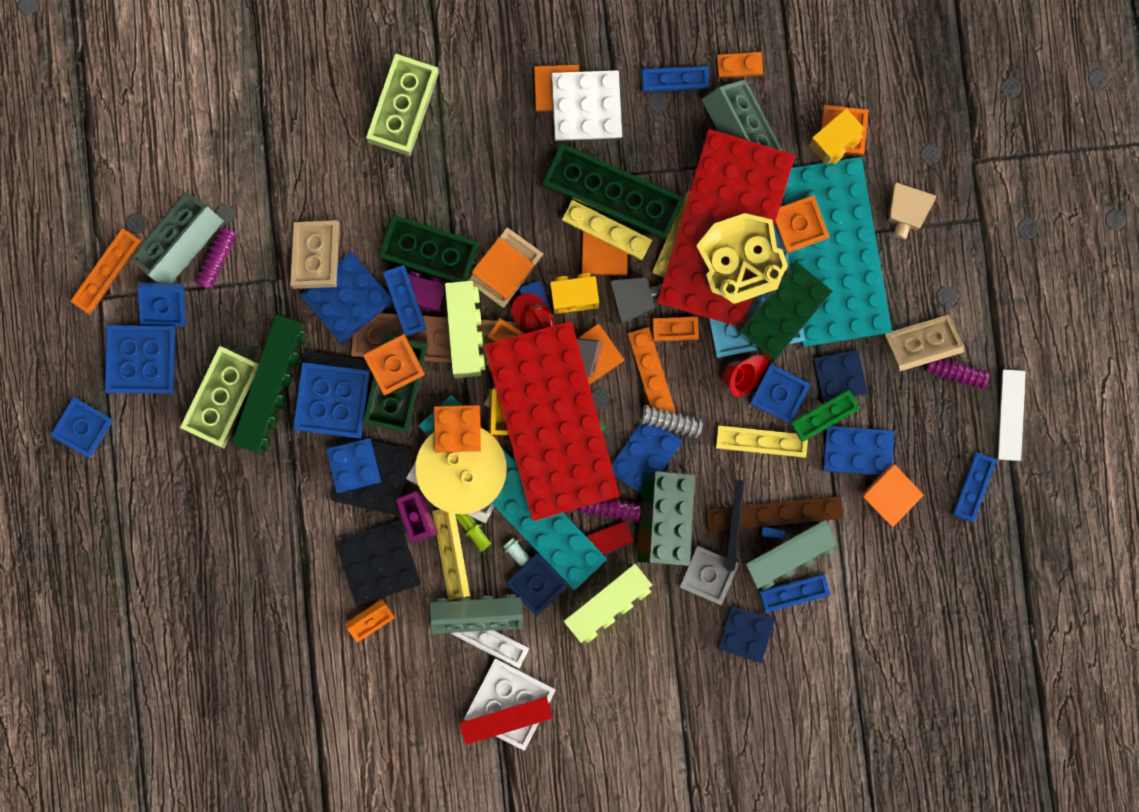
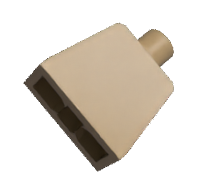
M895 183L892 188L888 221L897 224L893 236L906 240L909 229L918 231L936 196Z

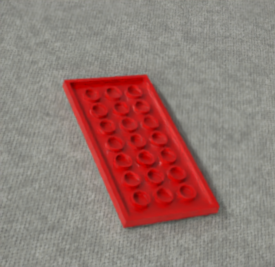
M708 129L657 303L740 328L745 326L753 298L734 304L725 297L713 293L706 278V273L709 270L696 245L713 224L744 213L772 219L774 227L795 154ZM756 245L753 251L755 254H760L762 248ZM726 256L722 257L721 263L723 265L729 264V258ZM745 269L742 281L756 277V275Z
M572 321L483 345L531 520L536 521L620 497Z

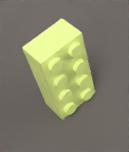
M395 54L366 137L368 143L411 156L439 75L437 67Z
M473 281L445 283L454 378L482 376L481 370H485L484 354H480L479 348H484L482 332H478L477 325H482L480 309H476L475 303H480L478 286L474 287Z
M219 346L180 428L225 449L245 407L259 364Z
M634 564L567 618L564 623L580 643L585 640L588 644L598 635L595 632L601 626L604 629L609 627L616 621L613 617L617 613L625 614L633 607L632 601L636 598L642 600L651 593L649 588L652 584L638 566Z

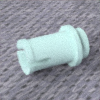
M512 538L503 546L504 552H508L519 566L522 567L531 557L518 544L519 540L516 541Z

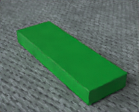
M847 390L790 424L802 443L858 411L860 407L851 391Z

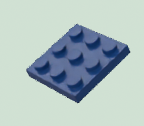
M352 252L338 262L337 287L307 288L300 294L341 344H344L393 302L389 294Z
M107 325L105 393L174 394L176 327Z
M302 362L293 430L362 439L370 371Z

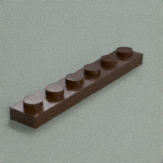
M841 496L742 506L740 529L844 519ZM731 507L706 510L708 533L729 531Z

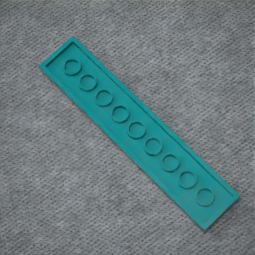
M451 395L439 407L461 405ZM434 412L419 425L428 437L435 432ZM503 450L507 465L506 479L501 492L492 504L556 572L576 590L607 558L564 513L536 521L531 520L516 462Z

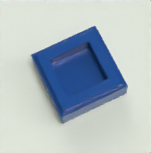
M762 527L760 536L783 540L785 531Z

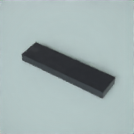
M734 480L725 571H734L736 567L744 480Z

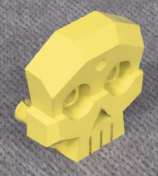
M744 213L713 224L696 245L709 270L706 273V278L710 290L725 297L734 304L778 289L781 277L788 267L783 250L777 248L772 219ZM756 245L762 248L760 254H755L753 251ZM726 256L729 258L728 265L721 263L722 257ZM745 269L756 275V277L742 281Z

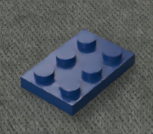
M640 424L612 464L614 476L641 494L642 472H662L683 441L669 431H666V429H660L659 426L654 428L653 425Z
M835 426L826 428L823 471L880 476L893 461L894 431Z

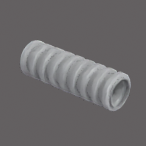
M644 405L639 414L640 424L644 425L646 423L647 426L653 425L654 428L659 426L662 430L666 428V431L670 432L673 430V433L679 432L681 435L686 433V436L690 437L692 435L693 438H698L702 431V420H695L694 417L689 418L687 415L682 417V414L678 413L676 415L675 412L669 413L668 410L662 411L660 408L656 410L653 406L649 408V405Z

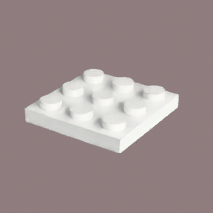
M619 71L551 74L555 141L622 138Z
M495 658L464 720L467 721L546 696L549 703L556 689ZM539 723L497 735V737L525 751Z

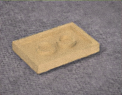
M337 220L294 222L290 283L293 289L337 287L340 224Z
M506 228L500 236L502 240L535 264V266L543 256L541 251L509 228ZM474 275L468 281H473L474 287L478 286V290L502 308H505L525 279L508 300H505Z
M949 315L885 334V340L899 371L964 352V345Z

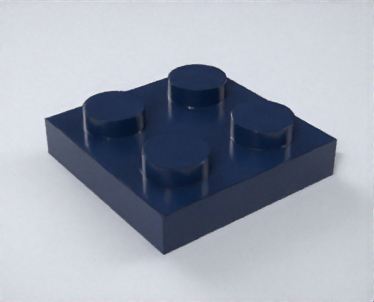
M858 350L813 359L823 403L830 401L847 390L851 391L853 397L868 394Z
M539 553L530 559L506 583L517 597H521V601L536 617L569 586Z
M731 606L718 649L762 663L775 619Z

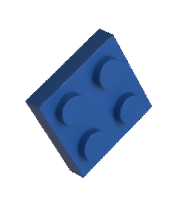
M138 284L140 325L185 327L184 284Z
M770 364L750 405L790 425L811 384Z
M73 397L50 436L91 459L114 420Z
M371 438L326 449L337 494L381 483Z

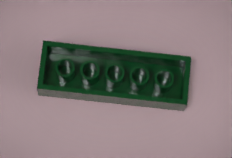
M561 143L543 182L544 189L568 200H574L604 216L663 242H666L685 199Z
M279 315L275 316L232 445L262 456L264 451L268 452L272 439H269L271 430L275 431L279 418L276 416L278 409H283L286 401V396H284L286 387L290 388L293 380V375H291L293 366L297 367L301 354H299L298 350L300 345L305 344L308 332H306V328L302 323Z

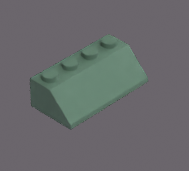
M746 79L721 86L702 99L705 109L709 113L718 132L782 150Z
M187 191L129 260L157 283L173 284L176 277L190 264L192 258L205 246L209 238L218 231L224 221Z
M824 520L744 564L743 567L755 588L761 587L764 591L775 584L773 582L774 579L780 576L782 579H785L794 574V568L801 565L803 569L814 563L812 558L819 554L823 558L834 552L832 547L837 545L827 521Z
M512 594L504 595L501 599H493V596H482L480 600H470L468 597H462L452 602H448L447 599H436L434 603H430L431 635L522 629L523 612L521 597L516 598V595Z

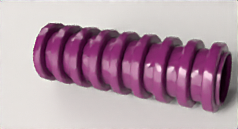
M219 227L220 233L216 234L215 237L217 239L213 240L212 243L214 245L209 248L211 251L207 253L208 258L204 259L203 262L205 264L204 266L201 265L200 268L202 270L197 274L199 277L194 280L198 285L209 290L213 289L212 284L216 283L217 280L215 278L220 275L218 271L222 270L221 265L225 264L226 261L224 259L229 256L227 252L231 251L230 246L234 245L235 242L233 240L238 237L236 233L224 227Z
M947 358L927 363L925 369L927 374H930V372L933 373V376L938 374L940 378L953 379V382L958 380L960 384L973 385V388L980 387V390L986 388L990 376L987 370L982 372L980 368L978 370L974 366L969 368L967 364L962 366V363L956 364L954 360L949 362Z
M610 499L579 508L580 514H583V512H586L587 515L592 513L594 516L599 514L601 517H604V515L608 516L607 518L615 517L614 519L616 520L618 518H622V521L628 519L629 522L635 520L636 523H639L640 503L637 505L635 502H631L630 504L626 500L621 502L619 499L617 501Z

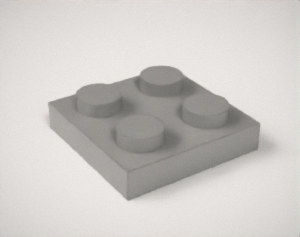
M697 546L679 588L722 605L739 563L736 562L734 571H725V557Z

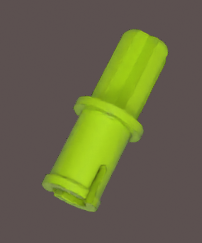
M456 514V519L467 532L466 536L472 539L480 552L492 544L480 529L481 525H477L471 516Z

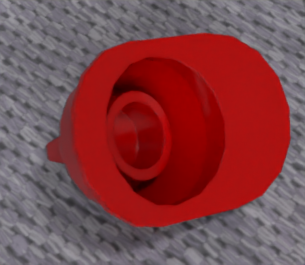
M526 293L514 300L511 306V314L523 333L526 334L556 325L554 316L539 296Z
M759 354L751 356L744 361L734 360L727 365L724 374L720 376V380L730 389L734 397H741L760 385L769 368L768 360Z

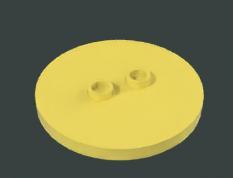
M481 428V452L435 453V432H433L421 446L415 468L418 485L428 501L437 508L453 514L474 513L491 504L501 492L507 473L506 458L500 444L483 428Z

